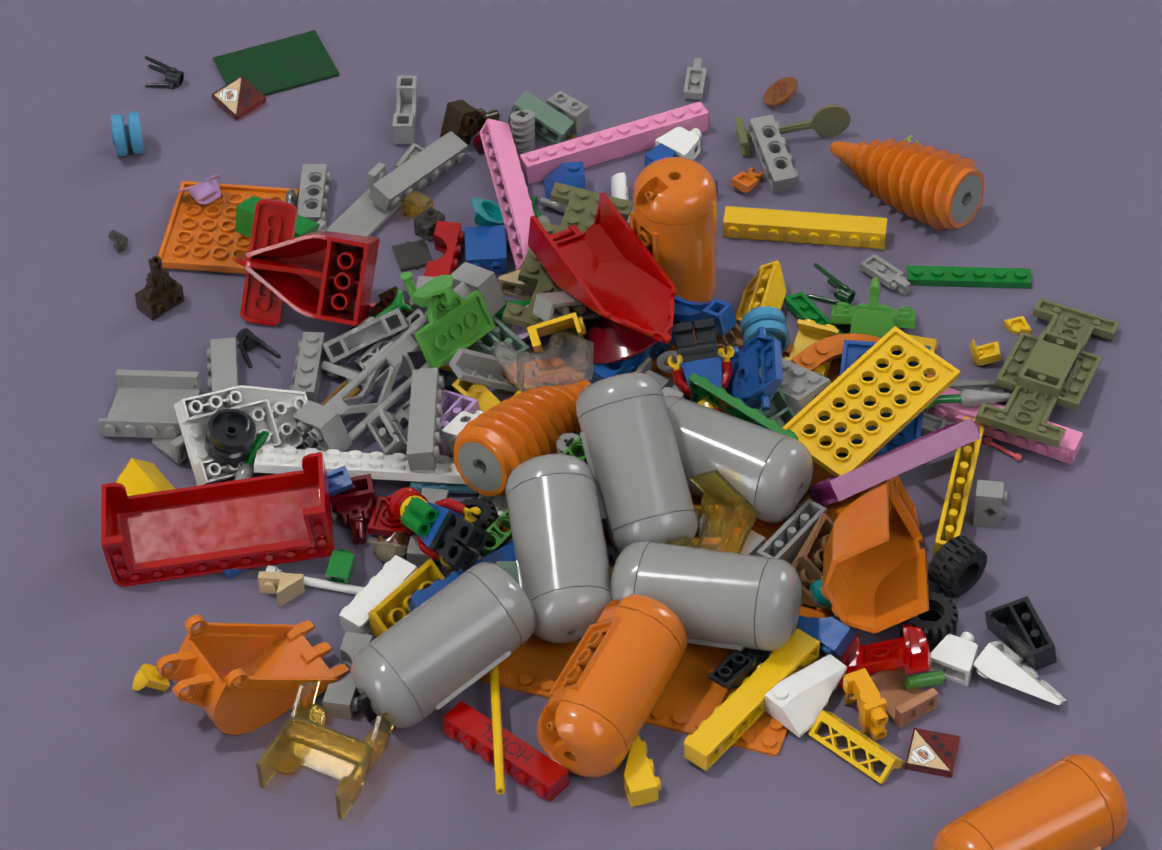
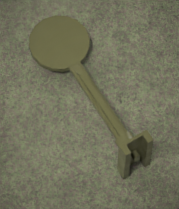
M829 104L817 110L812 120L780 126V134L814 129L818 135L832 137L841 134L847 129L851 117L844 106ZM742 117L734 118L742 158L750 157V142H752L749 131L746 130Z

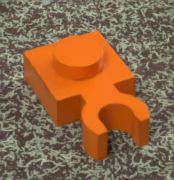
M751 167L748 173L742 171L731 179L730 185L741 192L748 193L758 186V182L762 181L764 172L754 173L755 168Z

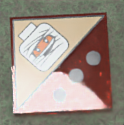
M240 76L212 94V99L236 121L266 103V97L243 76Z
M914 728L905 762V769L952 778L960 736Z

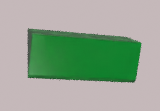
M253 195L236 206V232L251 238L255 206L259 200H262L261 198ZM297 214L294 238L317 232L320 224Z

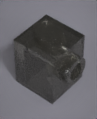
M428 207L414 219L415 235L428 242L433 241L437 221H445V215L432 207Z

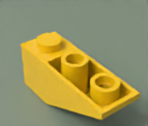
M459 378L452 384L456 393L477 399L480 410L483 412L500 403L484 385L459 380Z
M639 735L630 748L624 772V790L631 807L658 801V791L662 789L659 777H655L653 773L655 772L652 758L648 759L646 755L648 754L645 740L641 741Z

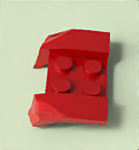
M903 624L904 637L866 645L860 644L857 633L841 656L840 662L847 666L844 675L863 668L866 669L869 675H874L879 671H895L904 666L907 674L930 670L931 661L928 639L921 627ZM844 676L839 682V688L843 687Z

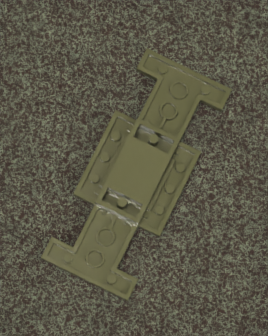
M555 182L549 201L568 206L560 226L542 221L540 223L549 235L566 230L568 226L574 224L581 233L585 232L594 223L600 193ZM608 196L627 221L633 202ZM529 248L521 267L518 281L536 285L535 291L528 307L508 302L502 316V322L523 328L545 322L533 314L536 294L564 291L556 285ZM583 322L587 332L588 323ZM576 326L550 334L580 342Z
M1039 298L1032 316L1049 320L1050 323L1047 329L1042 331L1040 337L1024 332L1020 333L995 381L996 386L1012 390L1013 393L1004 409L982 403L975 421L1007 433H1013L1026 439L1059 448L1066 429L1047 422L1056 405L1066 409L1078 410L1102 361L1101 356L1085 352L1084 350L1092 334L1104 339L1113 340L1120 322ZM1074 366L1073 369H1072V371H1071V373H1070V375H1069V377H1068V379H1067V381H1066V383H1065V379H1066V377H1067V375H1068V373H1069L1071 367Z

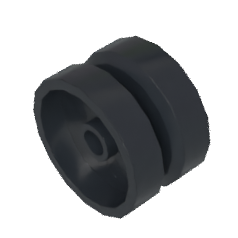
M237 409L217 411L208 422L205 436V450L208 455L215 461L227 465H235L245 461L251 452L256 434L254 421L245 412Z

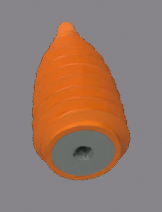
M876 139L869 145L865 141L860 144L837 141L833 142L830 147V152L833 156L844 162L846 167L852 169L854 176L860 179L863 187L870 190L876 198L882 199L886 205L893 206L898 212L906 213L908 217L918 219L919 222L930 225L936 230L964 227L973 219L981 205L985 188L984 177L977 170L976 163L971 158L963 159L957 153L950 154L945 149L937 150L931 145L924 147L919 142L910 144L907 140L896 142L894 139H887L882 143L881 140Z
M581 380L564 386H542L528 389L523 393H518L509 399L503 400L498 405L480 414L476 419L468 422L458 433L454 444V462L464 482L479 494L506 497V482L513 469L536 456L557 454L556 441L559 440L558 437L565 433H573V427L578 422L576 413L578 396L591 383L587 380Z

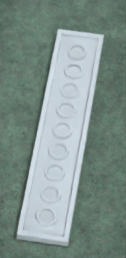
M265 445L257 450L254 463V472L281 474L303 470L302 459L304 456L322 452L327 472L345 465L350 478L371 474L372 479L466 484L457 471L454 458H449L445 455H440V459H437L436 468L410 471L407 456L403 453L384 455L378 451L371 453H362L358 450L340 452L337 449H329L324 452L316 448L302 450L295 447L274 448L273 446Z

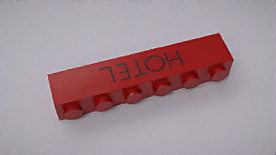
M461 700L443 716L444 733L449 738L456 739L462 743L467 750H472L480 755L485 762H490L494 765L492 720ZM502 727L504 774H509L520 785L527 786L538 797L545 798L551 802L569 785V770Z

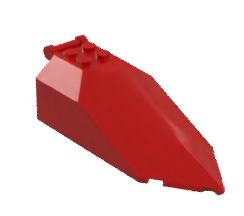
M604 192L600 193L594 223L585 232L581 233L574 224L568 226L566 230L549 235L535 215L530 217L528 246L558 287L607 319L663 343L669 344L671 342L676 286Z

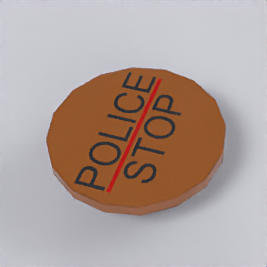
M785 77L773 83L764 94L765 104L774 107L789 102V99L798 88L797 80L793 77Z

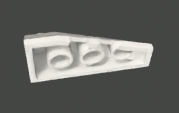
M1001 640L989 642L973 663L977 668L976 672L985 679L989 677L994 681L1056 705H1062L1067 701L1048 682L1044 680L1039 681L1037 679L1038 673L1033 668L1022 665L1023 659Z
M829 654L789 676L765 694L766 712L800 738L812 728L823 707H826L833 690H836L847 670V666Z

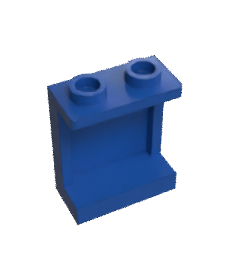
M505 225L464 227L466 262L490 270L495 274L507 273Z

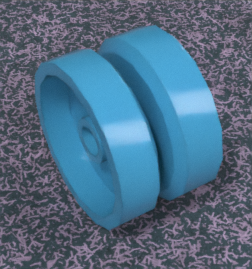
M128 112V125L124 124V118L121 113L112 114L111 133L113 145L116 146L117 157L128 155V143H131L132 151L135 155L144 154L139 112Z
M765 306L752 309L743 316L740 321L743 345L756 335L758 336L757 328L765 327L766 337L781 341V353L787 350L790 345V337L787 330L786 317L782 311L774 307ZM760 351L758 352L759 359H761Z

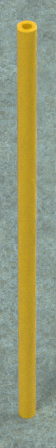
M497 665L489 673L496 793L502 795L505 793L499 668Z

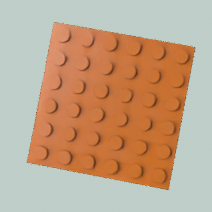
M182 181L179 190L197 185L200 182ZM219 183L221 196L208 204L196 202L188 191L179 192L158 257L162 259V268L245 274L246 269L235 262V256L249 249L251 238L235 231L236 206L253 195L261 199L286 202V193L293 188ZM294 189L298 198L299 189Z

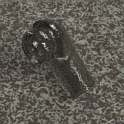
M115 230L110 231L108 237L116 242L113 245L116 251L120 253L126 251L128 248V238Z

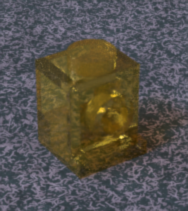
M414 190L402 199L403 215H410L412 218L424 223L434 215L433 199Z

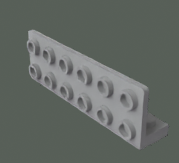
M379 162L368 172L369 189L328 228L326 221L321 219L316 223L320 224L317 232L331 231L370 237L408 199L405 198L396 208H391L384 212L368 198L372 185L387 175L386 165Z

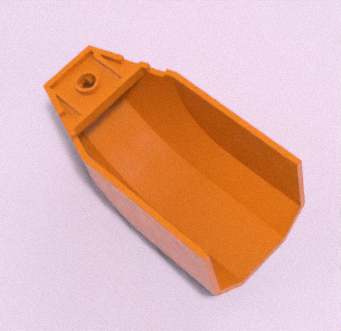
M898 475L875 485L846 507L836 519L824 548L823 576H821L823 587H821V592L826 600L829 599L832 603L831 608L835 617H840L843 624L874 634L929 610L927 553L924 548L921 549L920 543L924 540L918 529L920 527L916 506Z

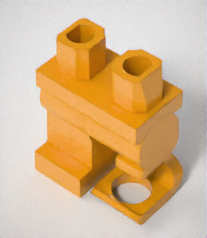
M865 668L844 675L845 705L857 702L856 707L859 710L858 725L861 727V732L864 735L870 734L874 741L885 738L887 736L885 724L888 722V715L886 713L887 701L885 698L880 699V692Z

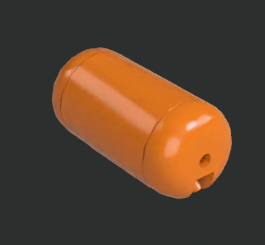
M666 157L653 161L639 173L634 182L633 211L630 212V227L676 286V296L692 302L704 303L711 301L716 290L717 192L715 180L703 165L691 159Z
M639 594L626 596L621 602L619 599L612 600L603 609L596 623L588 627L548 693L550 698L540 714L536 728L537 738L541 748L551 760L557 762L573 774L588 778L606 776L622 764L684 657L688 638L684 624L676 613L665 604L651 597Z
M1070 754L949 822L936 834L932 850H1102L1104 847L1115 842L1126 829L1129 818L1126 796L1117 778L1106 765L1090 755Z

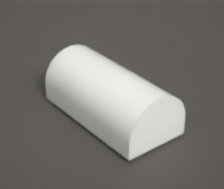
M622 172L613 175L611 178V196L629 201L626 173Z

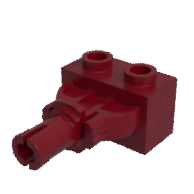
M371 474L351 477L353 488L330 497L333 511L343 519L345 527H349V519L353 538L352 542L355 545H360L358 536H360L362 544L367 542L363 517L365 516L366 524L370 522L369 515L377 502Z

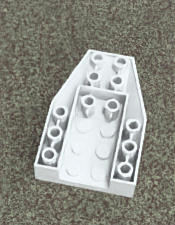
M240 385L185 398L175 403L174 408L197 486L233 478L236 476L240 465L247 461L246 459L235 465H227L215 461L208 455L205 450L204 441L208 422L213 414L223 409L243 411L254 421L256 433L262 431L269 432L268 439L263 446L296 448L302 444L303 439L295 428L296 424L292 416L308 402L306 392Z

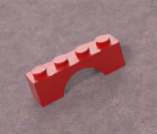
M437 221L434 232L435 250L442 252L444 255L437 260L427 262L424 276L451 275L458 268L459 260L457 258L461 257V243L465 241V231H462L461 223Z

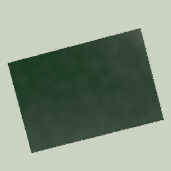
M315 30L213 57V61L226 86L242 77L238 103L339 76L336 66ZM246 87H251V90L246 91ZM248 94L250 97L246 99L244 95Z

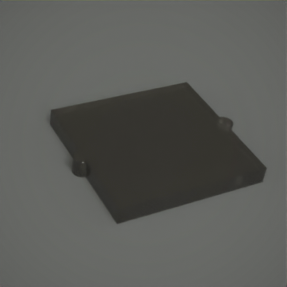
M425 239L413 242L407 241L404 244L392 246L401 272L413 269L419 270V268L426 267L427 262L433 261Z

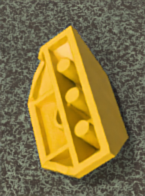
M778 260L761 265L757 270L758 273L751 279L743 291L735 317L737 322H740L747 312L758 307L769 306L781 311L786 287Z

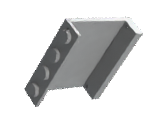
M117 369L115 376L119 388L108 417L106 419H98L102 436L175 439L182 435L174 404L182 399L201 394L203 387L199 372Z

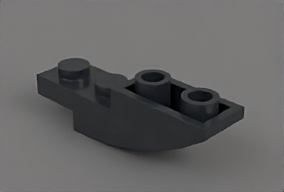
M745 648L742 652L736 650L708 675V679L725 689L740 687L746 677H750L755 672L757 666L769 658L772 651Z

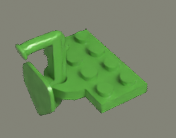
M411 272L401 274L400 277L412 302L419 307H428L427 316L429 323L415 332L414 335L430 368L438 367L439 369L453 358L459 347L468 348L496 327L481 292L474 290L462 298L452 289L453 275L437 276L417 289Z
M874 277L871 279L868 289L870 294L869 304L862 303L858 304V306H849V303L838 302L837 305L832 306L831 323L851 324V334H867L882 338L895 326L897 328L915 329L916 310H912L908 306H901L899 309H895L889 305H879L880 280Z

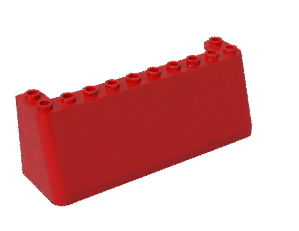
M322 452L304 456L302 459L303 470L152 493L128 496L125 486L120 483L101 484V546L113 582L118 586L127 587L222 573L228 569L237 568L238 570L331 556L332 551L335 550L328 474Z

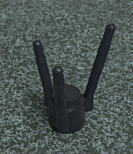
M148 56L144 57L151 63L158 65L149 64L148 67L165 73V81H168V83H146L145 87H168L174 89L175 85H182L184 80L183 71H179L177 68L170 67Z
M248 328L238 332L236 336L239 342L237 348L241 351L249 368L252 367V364L245 349H253L257 344L277 358L281 357L279 353L266 345L263 340L255 336Z

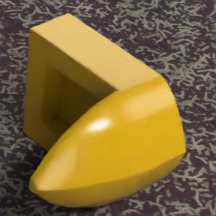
M972 340L970 356L974 364L982 366L1002 360L998 341L977 346L975 340Z
M144 663L135 674L132 689L140 691L145 687L165 692L170 687L169 679L163 678L154 665Z

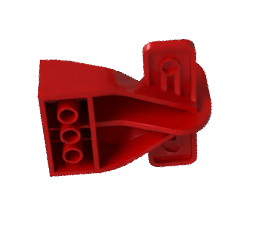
M259 200L255 206L249 249L235 256V262L246 269L240 309L241 318L248 322L275 326L282 320L284 302H286L294 310L308 317L353 326L359 325L366 319L365 315L369 313L380 238L331 231L312 232L294 238L298 214L297 207L292 203L277 200Z

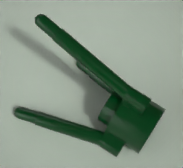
M814 263V267L829 278L827 282L836 288L834 292L836 299L807 294V297L835 305L838 302H846L850 305L854 300L856 292L835 278L823 267Z

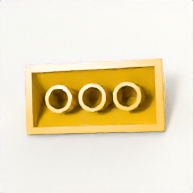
M135 458L130 459L116 483L125 486L128 496L175 489L153 463Z
M432 559L427 560L368 612L370 634L377 638L411 613L409 603L414 592L430 587L438 579H445Z

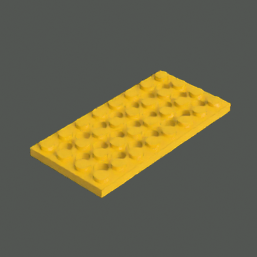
M895 326L782 428L791 430L797 435L798 441L807 447L815 463L833 476L839 477L868 462L960 377L961 371ZM901 351L902 354L893 355L892 352ZM917 362L918 365L912 367L909 366L908 363ZM884 363L888 365L886 368H879L877 366ZM926 373H933L935 376L932 378H927L924 375ZM895 375L904 376V378L901 380H897L893 377ZM864 377L874 378L872 381L863 380ZM912 386H913V387L918 386V387L921 388V389L918 390V391H912V390H910V388H911ZM888 388L890 389V391L887 393H882L879 391V389ZM858 390L859 393L853 395L848 393V391ZM902 399L906 401L904 404H897L895 402ZM867 401L875 402L873 406H867L864 403ZM835 403L844 404V406L841 408H837L833 405ZM891 413L892 416L885 418L882 417L881 414ZM852 414L861 416L859 419L850 418ZM821 416L830 417L827 421H821L819 418ZM868 426L877 427L874 431H869L866 428ZM843 427L846 429V431L842 433L835 431L836 428ZM807 429H813L815 431L813 434L804 433V431ZM860 439L863 442L861 444H853L851 441ZM822 441L831 442L829 446H823L820 443ZM847 453L848 456L845 458H839L837 454Z

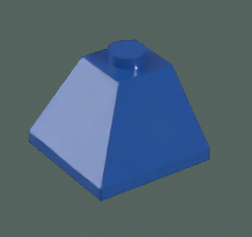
M583 161L562 163L544 179L547 199H550L555 182L586 190Z

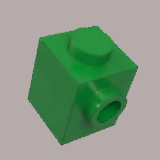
M345 549L333 550L326 571L327 580L350 584L356 566L355 554Z

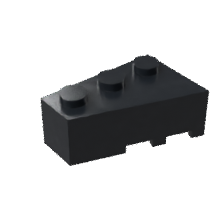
M1028 596L985 612L987 629L1017 653L1033 669L1038 670L1057 663L1055 645Z

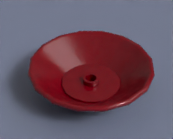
M601 316L585 336V341L580 343L578 354L585 362L593 364L614 363L629 359L646 351L659 342V340Z

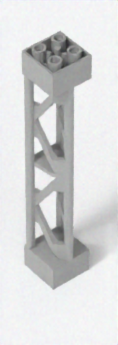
M464 262L451 274L454 278L453 291L464 298L474 290H479L491 317L506 305L494 272ZM427 313L325 405H320L310 400L292 416L296 424L295 428L300 433L303 439L302 444L306 449L316 448L324 452L329 449H337L340 452H344L368 428L367 421L378 410L387 411L411 389L412 370L416 369L410 358L416 352L422 351L414 333L429 323ZM386 361L389 364V367L382 374L379 375ZM426 362L420 369H427L430 367ZM397 373L409 377L397 390L392 391ZM369 377L362 392L357 396L345 398ZM385 381L377 403L360 404ZM364 412L366 418L347 433L342 419L348 414Z

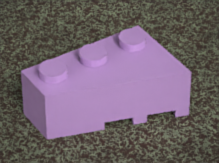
M444 389V402H440L442 404L443 416H439L442 422V430L460 412L465 411L475 414L477 410H480L478 400ZM439 430L438 432L441 435V445H438L440 455L449 456L451 453L442 430Z

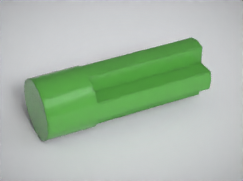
M942 670L908 675L904 677V685L907 690L944 684L945 675H943Z

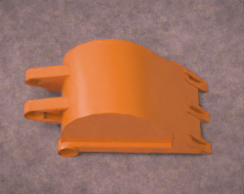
M199 614L191 616L185 622L184 627L188 634L179 652L161 657L155 665L156 670L163 678L178 682L173 686L172 691L180 701L201 706L222 733L231 735L251 733L270 723L299 703L302 706L325 692L328 684L339 682L350 672L345 664L329 669L322 658L332 651L328 642L312 647L306 640L305 636L315 629L310 620L297 625L208 623ZM200 623L198 627L192 629L196 624Z

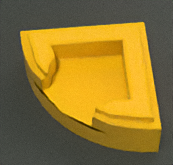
M1024 316L1004 320L1003 326L1009 332L1020 335L1021 332L1031 334V328Z

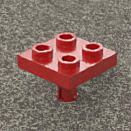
M392 495L388 497L378 496L367 527L368 534L391 537L395 531L408 532V540H410L413 531L403 525L401 521L395 519L390 513L389 503Z

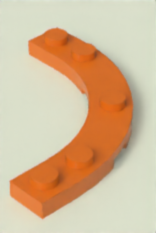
M856 333L830 336L813 343L793 357L791 362L814 371L824 363L842 357L844 340L878 342L881 338ZM927 373V378L934 377L932 373Z

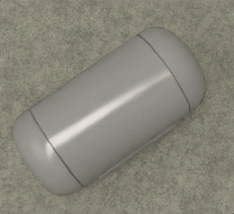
M633 372L608 377L587 386L578 396L576 413L581 428L580 436L585 455L596 483L602 519L605 520L610 542L614 549L621 553L626 546L637 541L686 546L695 538L698 522L666 401L658 380L646 373Z
M668 395L664 397L691 495L720 506H725V508L769 524L785 522L795 513L796 505L802 503L806 498L813 475L812 456L803 443L794 438L678 396Z
M565 454L536 456L526 460L512 470L506 482L505 490L520 587L535 610L536 627L534 634L537 637L553 643L579 642L588 627L596 623L603 609L612 601L610 592L612 577L596 483L589 465L575 456Z
M637 541L626 546L619 554L613 568L610 592L612 600L619 599L620 602L626 596L639 594L651 597L665 604L676 613L684 624L688 643L735 650L749 648L774 651L785 646L796 631L801 607L802 586L795 567L782 559L650 541Z
M480 562L362 648L353 658L351 664L352 679L360 694L362 692L365 693L371 700L370 704L376 714L382 715L388 722L387 724L398 728L411 727L418 724L433 711L439 710L509 657L511 652L525 643L534 633L536 627L535 610L525 592L504 568L491 562Z

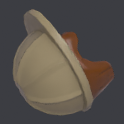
M395 531L388 539H384L379 535L377 541L367 540L366 543L374 544L375 554L382 562L390 561L395 555L404 558L409 544L408 532Z

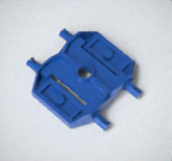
M759 327L757 328L758 336L756 335L749 340L740 351L738 346H732L734 349V355L730 358L732 360V377L725 390L732 397L740 398L750 408H755L761 404V410L766 412L770 410L771 396H773L783 381L781 341L766 337V328ZM759 351L761 353V359H759L758 356ZM760 366H761L762 378L759 377V368H760Z

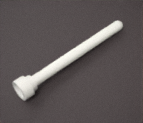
M268 565L266 572L284 573L276 566ZM304 576L305 586L354 595L365 588Z

